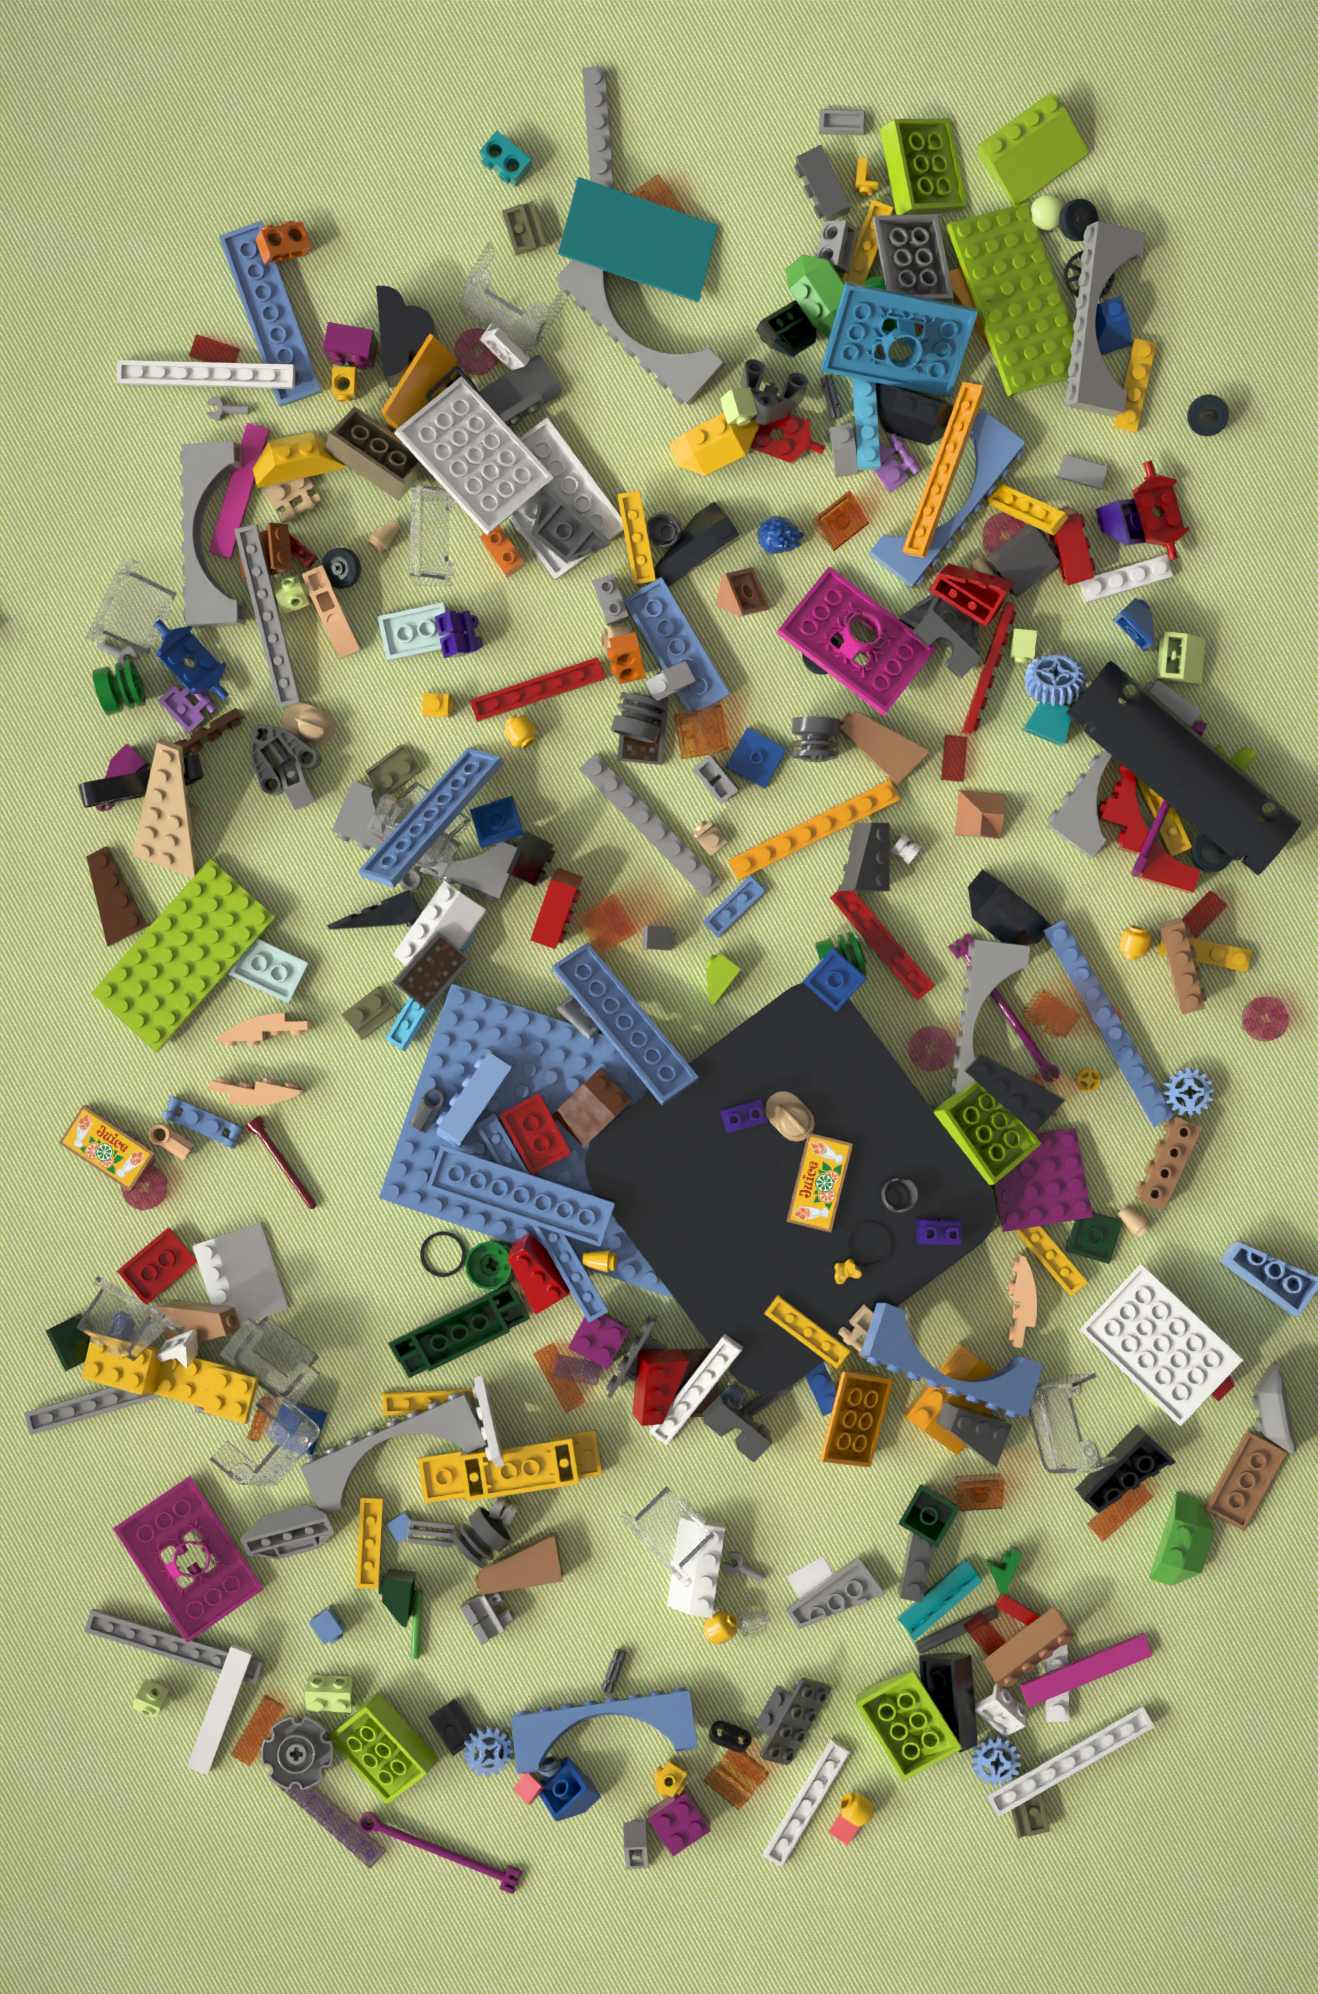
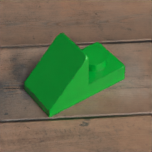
M1011 1546L1009 1551H1005L1001 1562L1003 1566L986 1559L997 1589L1004 1596L1023 1555L1020 1549Z

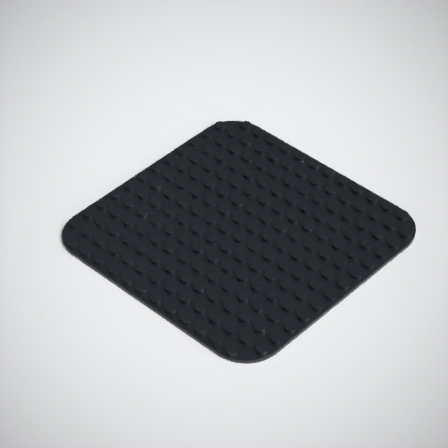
M804 983L787 989L691 1061L688 1065L699 1077L696 1083L664 1105H661L650 1092L602 1129L592 1139L586 1154V1174L595 1193L600 1198L615 1202L612 1211L613 1217L711 1348L715 1347L724 1334L743 1346L742 1351L728 1367V1370L742 1385L760 1392H776L786 1389L825 1361V1359L764 1314L777 1295L846 1346L847 1344L843 1341L844 1338L838 1332L842 1327L847 1328L849 1331L854 1329L849 1320L864 1304L872 1312L875 1311L877 1303H887L898 1307L983 1243L990 1234L996 1218V1202L990 1186L934 1114L932 1108L851 1000L848 999L836 1012ZM785 1091L795 1095L812 1113L815 1122L813 1134L853 1143L831 1232L786 1222L806 1139L802 1141L788 1140L772 1125L769 1119L766 1123L727 1133L720 1110L762 1099L765 1109L768 1099L773 1094ZM894 1178L911 1180L918 1188L919 1199L916 1206L906 1212L897 1213L890 1211L882 1202L881 1191L884 1185ZM916 1219H937L938 1222L939 1219L960 1220L962 1222L961 1245L917 1243ZM864 1221H872L882 1225L891 1238V1251L887 1259L875 1267H862L855 1263V1266L861 1270V1277H847L843 1284H837L835 1280V1264L845 1263L850 1259L846 1251L845 1241L851 1228ZM860 1226L850 1236L849 1250L852 1256L861 1263L872 1264L878 1262L887 1252V1237L877 1226Z

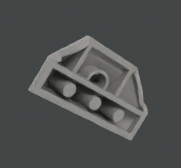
M1277 1362L1270 1364L1254 1388L1255 1396H1252V1404L1254 1409H1257L1259 1418H1256V1425L1259 1432H1262L1263 1435L1294 1456L1298 1455L1282 1367Z
M304 1504L263 1515L241 1536L240 1541L248 1556L254 1557L256 1555L262 1558L281 1559L321 1548L330 1536L335 1533V1529L328 1514Z

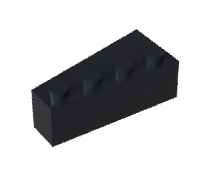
M982 1053L965 1069L967 1074L1033 1134L1065 1101V1098Z
M1137 1424L1086 1476L1075 1490L1087 1504L1099 1513L1121 1499L1124 1493L1130 1489L1135 1490L1141 1486V1482L1150 1476L1153 1478L1160 1473L1159 1470L1167 1465H1173L1176 1461Z

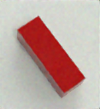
M289 534L291 554L310 569L318 557Z
M1000 1594L995 1602L997 1608L1027 1626L1040 1617L1038 1613L1007 1594L1005 1596Z

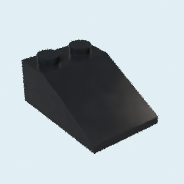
M525 831L507 873L535 887L538 883L542 884L547 873L544 871L546 863H551L556 853L553 850L554 845Z

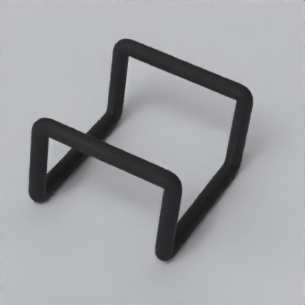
M455 366L427 392L426 399L431 402L433 399L430 396L456 371L459 374L446 385L447 388L462 376L472 389L477 393L479 391L475 383L458 366Z

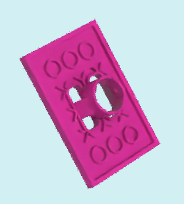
M830 566L776 632L883 716H885L936 650L933 645L926 648L912 634V629ZM852 622H861L875 633V641L863 643L856 640L852 636L850 624ZM834 635L844 640L840 649L830 641ZM881 638L882 644L880 646H875ZM857 652H860L867 658L865 665H859L853 660Z
M191 1476L112 1528L186 1643L263 1590L262 1585ZM193 1530L201 1538L200 1542L184 1541V1536ZM188 1543L199 1545L202 1548V1552H205L206 1562L203 1568H200L197 1562L187 1567L190 1574L183 1573L176 1563L178 1555L181 1556L189 1550L186 1546ZM172 1546L175 1549L172 1555V1562L165 1564L161 1558V1552ZM210 1555H212L216 1565L205 1572L210 1564ZM180 1576L193 1577V1581L182 1588L176 1581V1578Z

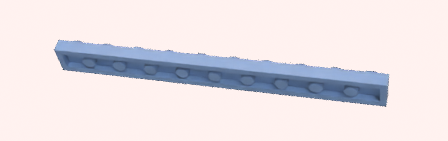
M1060 920L1044 929L1043 933L1152 1127L1173 1117L1171 1110L1065 921Z
M496 1114L475 1124L496 1163L530 1174ZM533 1225L587 1321L591 1322L609 1312L566 1235Z

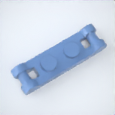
M170 1096L168 1100L169 1106L162 1114L163 1118L194 1130L230 1148H236L238 1143L236 1140L239 1134H242L244 1127L180 1098ZM177 1107L184 1109L181 1116L175 1114ZM226 1128L231 1130L228 1137L223 1135Z

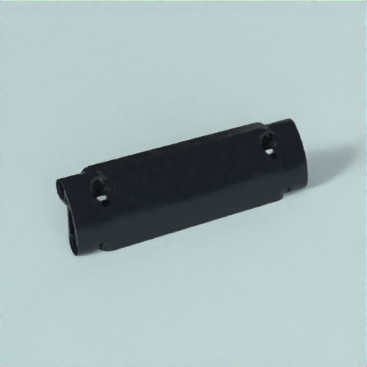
M1111 660L1066 712L1081 727L1087 721H1090L1084 728V732L1233 859L1238 861L1243 858L1242 863L1257 876L1275 859L1302 823L1268 791ZM1129 684L1134 685L1137 690L1131 696L1126 695L1123 690ZM1119 697L1126 702L1124 705L1118 701ZM1266 803H1273L1275 805L1274 811L1270 813L1264 812L1262 807ZM1259 815L1265 819L1263 823L1257 819Z

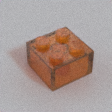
M615 894L575 917L599 956L638 933Z
M1037 989L1022 1011L1026 1014V1020L1034 1025L1039 1026L1041 1024L1045 1027L1043 1031L1056 1039L1058 1037L1066 1038L1081 1017L1080 1014L1044 989Z

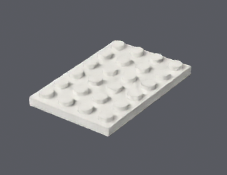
M462 376L395 431V435L487 536L554 478Z
M548 418L519 438L554 477L546 487L609 540H612L624 531L621 516ZM541 490L512 514L509 519L556 581L591 554L566 564L532 535L542 495Z
M1140 1264L1079 1329L1180 1426L1190 1418L1244 1361L1233 1348L1143 1264Z

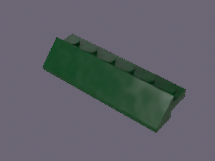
M509 1282L388 1342L398 1363H401L408 1378H411L427 1369L430 1372L509 1333L510 1328L529 1320L530 1316L520 1299L519 1293Z

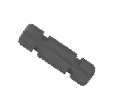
M825 375L821 377L822 388H825L823 392L827 407L830 408V419L836 420L842 417V410L839 407L840 403L836 387L833 386V376Z
M615 1649L613 1660H611L605 1676L606 1680L603 1681L601 1688L606 1693H613L614 1682H617L623 1666L622 1662H624L626 1657L624 1650Z

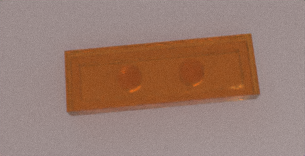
M553 1342L533 1353L565 1413L585 1403L584 1397Z
M1141 1483V1486L1124 1493L1121 1499L1099 1512L1087 1523L1102 1542L1153 1498Z
M264 1695L231 1756L250 1766L284 1705Z

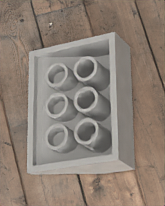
M938 215L873 216L886 290L950 303L954 296Z

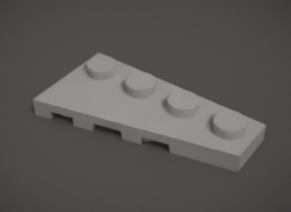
M858 1556L787 1607L786 1612L796 1626L801 1629L826 1619L828 1616L836 1613L839 1614L848 1608L858 1604L861 1605L868 1602V1600L876 1597L879 1598L886 1594Z

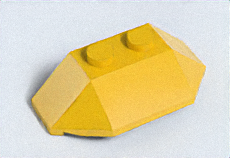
M722 413L684 432L669 446L679 467L707 476L746 457L755 434L759 429V424L753 419H750L751 422L743 426L727 424L725 414Z
M311 431L268 441L252 469L257 488L346 469L345 463L324 450L327 440Z

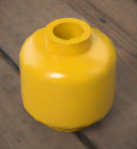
M513 715L506 721L507 726L504 729V734L514 747L526 749L537 740L538 730L526 715L519 717Z
M1130 925V928L1123 930L1119 950L1125 953V958L1137 960L1138 957L1147 955L1151 936L1147 933V929Z
M722 1610L713 1614L712 1618H707L703 1628L707 1640L720 1645L735 1637L738 1624L735 1616Z
M857 1791L847 1793L840 1802L842 1817L857 1827L869 1823L874 1816L872 1801Z

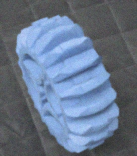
M1048 652L1046 657L1040 655L1038 659H1033L1032 663L1028 665L1024 676L1025 688L1029 693V697H1034L1036 702L1042 701L1043 705L1051 703L1053 707L1055 704L1063 706L1064 702L1071 704L1084 691L1086 672L1085 668H1082L1081 662H1076L1075 657L1069 659L1067 654L1059 656L1058 652L1056 655H1051Z

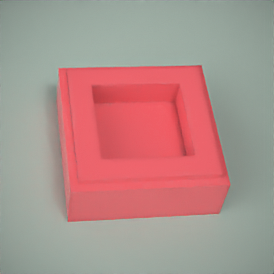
M532 1773L522 1776L513 1790L528 1805H532L545 1786Z
M840 1812L829 1829V1833L846 1845H849L860 1826L857 1827L844 1819Z

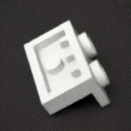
M491 323L480 338L510 371L526 366L530 360L524 354V351L508 337L507 333L501 330L495 323Z
M999 1684L994 1685L993 1695L975 1703V1711L1004 1737L1025 1727L1027 1712L1025 1707Z

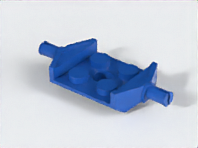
M161 619L153 624L163 635L156 654L158 658L192 694L214 690L223 701L229 693L220 685L219 681L226 664L224 662L221 665L190 632L193 629L191 626L171 630ZM184 659H191L194 667L186 666Z

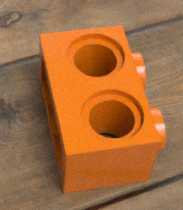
M288 221L277 227H273V225L265 226L255 239L265 265L306 256L312 247L302 221L296 223ZM289 236L294 237L297 241H293ZM269 240L273 241L276 244V246L270 244Z
M500 525L488 536L485 533L480 536L483 544L507 578L526 566Z
M636 632L609 638L611 648H607L610 662L614 661L610 663L613 676H618L619 684L645 679Z

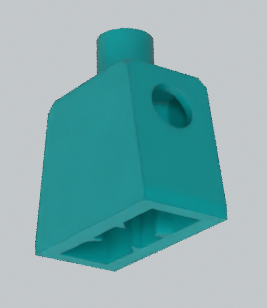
M1039 701L1023 726L1022 731L1058 746H1063L1066 742L1071 717L1066 714L1070 707L1064 704L1063 706L1055 704L1052 707L1051 703L1043 705V702Z

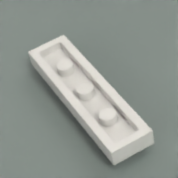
M1164 555L1096 575L1092 579L1079 582L1084 601L1088 603L1172 578L1173 574L1168 557Z
M483 1376L475 1377V1387H472L475 1400H478L480 1405L476 1407L479 1420H483L484 1427H481V1433L484 1441L487 1440L489 1446L485 1448L486 1455L489 1461H493L496 1468L505 1465L488 1386Z
M1067 1644L1053 1651L1051 1657L1044 1660V1674L1068 1664ZM1069 1691L1045 1701L1046 1722H1069Z

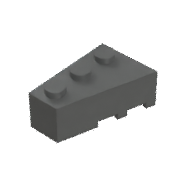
M870 822L855 824L848 848L850 852L848 863L844 864L843 867L845 872L843 882L839 884L837 891H890V823Z
M946 1401L943 1402L936 1422L981 1459L997 1468L1012 1426L1011 1424L999 1417Z

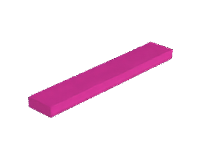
M250 423L246 425L241 442L242 468H237L232 472L209 553L232 560L237 543L234 529L242 527L255 483L252 468L266 446L270 432L267 428Z
M1141 1633L1020 1684L1027 1706L1031 1707L1153 1655L1145 1634Z

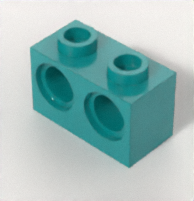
M497 130L480 150L482 164L489 170L495 169L499 173L500 179L508 185L512 183L516 187L533 167L532 159ZM494 150L502 151L498 157H493L490 154ZM511 164L519 165L516 171H510L508 167Z

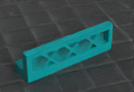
M964 1558L924 1593L923 1603L915 1601L897 1619L915 1641L982 1582V1579Z

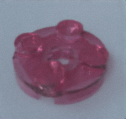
M474 328L464 331L460 334L455 344V357L459 365L472 375L488 373L499 361V358L480 340L486 331L485 329ZM476 346H480V349L484 350L483 353L479 354V357H475V354L471 353L472 349H475Z
M1004 512L992 516L983 528L982 543L989 554H992L1007 541L1006 539L1000 540L1001 530L1004 532L1008 531L1010 533L1009 538H1011L1026 526L1025 523Z
M1268 996L1254 998L1243 1010L1242 1028L1255 1040L1264 1042L1274 1040L1282 1036L1288 1027L1289 1017L1285 1006L1276 998ZM1268 1013V1018L1271 1021L1262 1025L1259 1019L1260 1015Z
M923 1027L915 1032L909 1041V1057L922 1070H940L952 1060L954 1054L952 1039L945 1030L939 1027ZM934 1042L937 1052H932L931 1055H928L925 1046Z
M149 1166L133 1192L128 1191L123 1186L120 1188L125 1201L130 1206L139 1210H147L157 1207L164 1201L167 1195V1179L160 1169L155 1166ZM141 1182L144 1184L148 1182L150 1184L148 1186L149 1193L140 1191Z

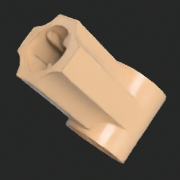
M165 1123L153 1126L149 1132V1138L154 1144L162 1146L183 1161L195 1145ZM158 1128L165 1130L166 1138L164 1140L156 1137V1130Z

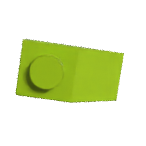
M721 953L718 956L713 954L705 964L708 967L706 977L709 1001L712 1005L716 1003L741 970Z

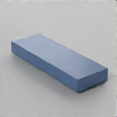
M750 875L703 923L717 937H720L766 890Z

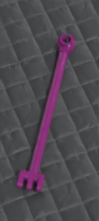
M1199 720L1198 722L1195 721L1191 727L1200 735H1203L1207 723ZM1163 800L1133 866L1131 871L1133 877H1138L1141 874L1171 805Z
M966 933L963 935V938L968 944L964 945L958 939L956 940L960 948L958 951L953 944H950L948 947L956 959L963 955L970 965L971 957H968L969 943H973V941ZM995 987L990 993L991 997L1040 1066L1042 1079L1046 1082H1054L1052 1077L1056 1080L1059 1078V1069L1055 1065L1049 1064ZM1048 1069H1051L1054 1073L1051 1078L1046 1076Z
M372 1812L364 1813L359 1821V1827L363 1832L379 1831L500 1880L502 1882L499 1889L511 1894L515 1893L516 1888L509 1885V1883L515 1886L519 1883V1879L512 1875L521 1877L523 1873L521 1870L508 1865L506 1872L500 1871L382 1823ZM371 1818L373 1822L368 1824L365 1822V1819Z

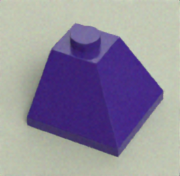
M1134 499L1117 500L1096 509L1097 521L1102 532L1125 546L1147 543Z

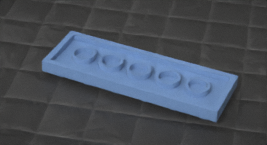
M662 577L623 600L663 670L684 661L687 662L696 682L677 691V694L691 717L730 695Z

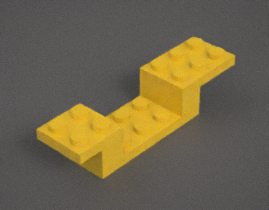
M96 1333L91 1335L81 1378L140 1395H160L203 1407L204 1413L243 1424L249 1423L259 1378L249 1376V1371L195 1357L189 1368H185L177 1358L161 1362L156 1357V1354L161 1349L159 1346L133 1344Z
M596 1429L551 1436L550 1441L501 1448L505 1465L497 1468L492 1460H488L485 1447H480L467 1454L464 1450L417 1458L424 1503L466 1497V1502L576 1485L579 1484L582 1478L603 1475Z

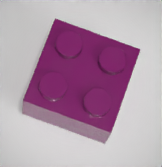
M328 322L323 350L328 359L331 360V363L339 366H344L345 363L353 364V367L361 370H367V367H374L378 340L373 330Z
M606 1313L591 1322H588L584 1316L568 1348L609 1369L630 1326Z
M686 1785L680 1795L675 1793L673 1798L668 1796L648 1810V1820L672 1856H675L711 1831V1822Z

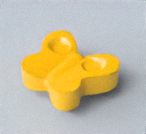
M848 1259L845 1263L835 1264V1280L837 1284H843L847 1277L860 1278L862 1275L860 1268L855 1266L853 1259Z

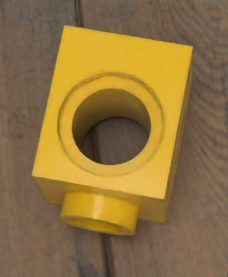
M332 367V395L334 399H338L337 401L342 403H349L351 399L357 400L358 372L356 368ZM343 381L350 382V386L346 390L339 389Z

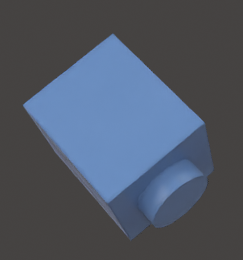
M332 1605L314 1615L309 1622L324 1645L329 1641L333 1644L342 1638V1633L346 1628Z

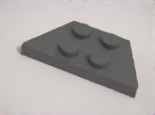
M543 487L536 520L532 529V535L566 564L610 546L612 542L548 487Z
M934 593L916 604L899 618L900 621L915 628L932 610L935 613L940 612L948 620L946 624L952 629L954 627L957 628L964 636L962 639L968 645L972 643L977 648L978 621ZM939 640V642L951 648L947 642Z

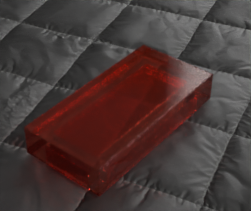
M196 334L189 356L203 362L236 363L240 349Z
M944 736L941 768L942 781L964 782L968 737Z
M1210 890L1182 918L1184 924L1189 925L1191 935L1197 939L1228 907L1227 903Z
M981 1611L963 1624L964 1629L987 1656H990L1006 1643L1004 1638Z

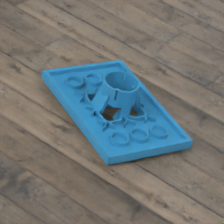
M845 282L821 364V371L951 397L978 311L976 308ZM886 318L897 319L898 329L893 331L883 330L884 320ZM914 323L924 325L920 336L915 334ZM894 336L896 339L905 337L903 345L911 347L913 351L912 356L910 355L905 360H895L888 355L890 346L896 341ZM878 344H882L886 357L874 355Z

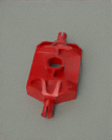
M789 414L786 418L764 425L759 424V429L750 448L794 464L809 450L823 455L826 445L813 442L811 439L809 419L806 418L804 420ZM779 429L783 432L784 436L780 440H774L771 438V432Z
M1153 460L1146 461L1143 465L1147 477L1132 490L1144 538L1149 544L1161 545L1163 548L1166 547L1169 560L1179 558L1175 547L1176 541L1190 530L1189 527L1184 528L1173 488L1177 480L1161 475L1157 476ZM1154 507H1156V508H1158V509L1160 510V512H1161V517H1160V518H1158V517H1156V516L1154 515V513H1153V508H1154Z

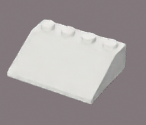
M262 1223L193 1245L211 1305L235 1307L240 1325L289 1308Z

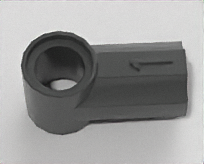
M438 1087L428 1090L424 1094L423 1100L409 1124L417 1130L427 1133L446 1101L445 1092ZM431 1093H437L440 1096L439 1104L431 1103L429 1099Z

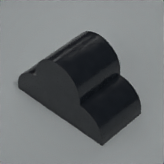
M376 286L384 378L389 388L397 387L429 334L433 335L438 341L439 336L433 319L426 310L418 306H406L401 294L392 287Z

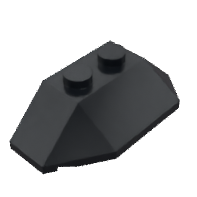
M796 300L762 319L756 328L757 333L765 344L771 349L790 357H795L816 342V328L812 325Z
M878 383L876 387L877 415L885 432L895 433L897 436L928 446L943 438L955 404L906 388Z
M983 869L968 886L972 919L1000 942L1023 945L1038 944L1045 936L1043 930L1051 926L1035 908L1003 882Z

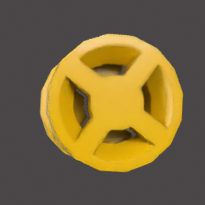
M1092 1069L1079 1071L1075 1078L1078 1088L1087 1092L1096 1090L1101 1082L1099 1074Z

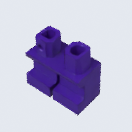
M447 611L435 616L439 636H445L440 638L444 658L465 656L483 647L482 638L475 636L474 629L479 624L478 618L475 615H470V611Z
M762 1099L720 1110L727 1133L768 1121Z
M916 1219V1242L919 1244L961 1245L962 1222L960 1220L939 1219V1222L937 1219Z

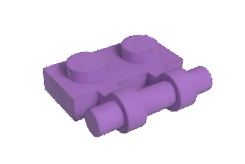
M895 433L888 438L893 445L892 447L887 449L883 442L879 444L881 467L880 469H872L889 493L908 481L909 478L904 473L906 470L910 469L914 475L921 471L915 456L910 455L905 448V442L902 439L900 440ZM897 452L904 460V463L900 466L893 457Z
M174 685L158 701L187 733L191 734L206 720L201 714L204 709L213 714L218 708L212 703L213 699L204 693L193 694L199 701L194 706L187 699L192 693L186 687L180 691Z

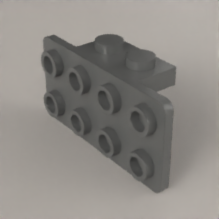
M536 355L528 361L526 366L512 370L480 390L478 394L509 427L519 424L528 414L538 412L544 404L562 393V389L540 355Z
M654 1314L652 1318L649 1316L646 1318L641 1327L642 1336L635 1337L629 1348L632 1353L629 1357L624 1356L617 1369L620 1371L619 1375H613L609 1381L606 1390L609 1391L607 1397L610 1399L624 1376L635 1381L638 1352L666 1349L665 1345L648 1336L658 1319V1315Z
M804 1677L799 1681L793 1694L783 1686L776 1685L755 1724L769 1736L760 1752L762 1759L783 1765H789L793 1761L812 1723L816 1720L823 1703L828 1698V1694L831 1691V1687L828 1684Z

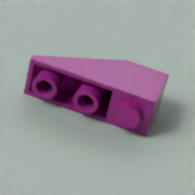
M126 743L111 758L105 778L147 771L150 764L131 745ZM116 803L96 806V809L101 812L109 811Z

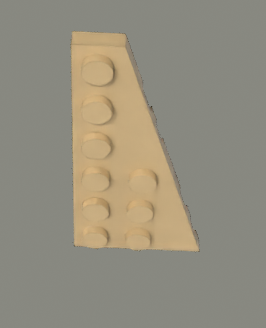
M160 739L156 745L132 856L193 878L198 871L195 868L194 861L196 855L192 845L193 831L190 807L187 805L186 798L188 791L184 782L183 751L181 746Z

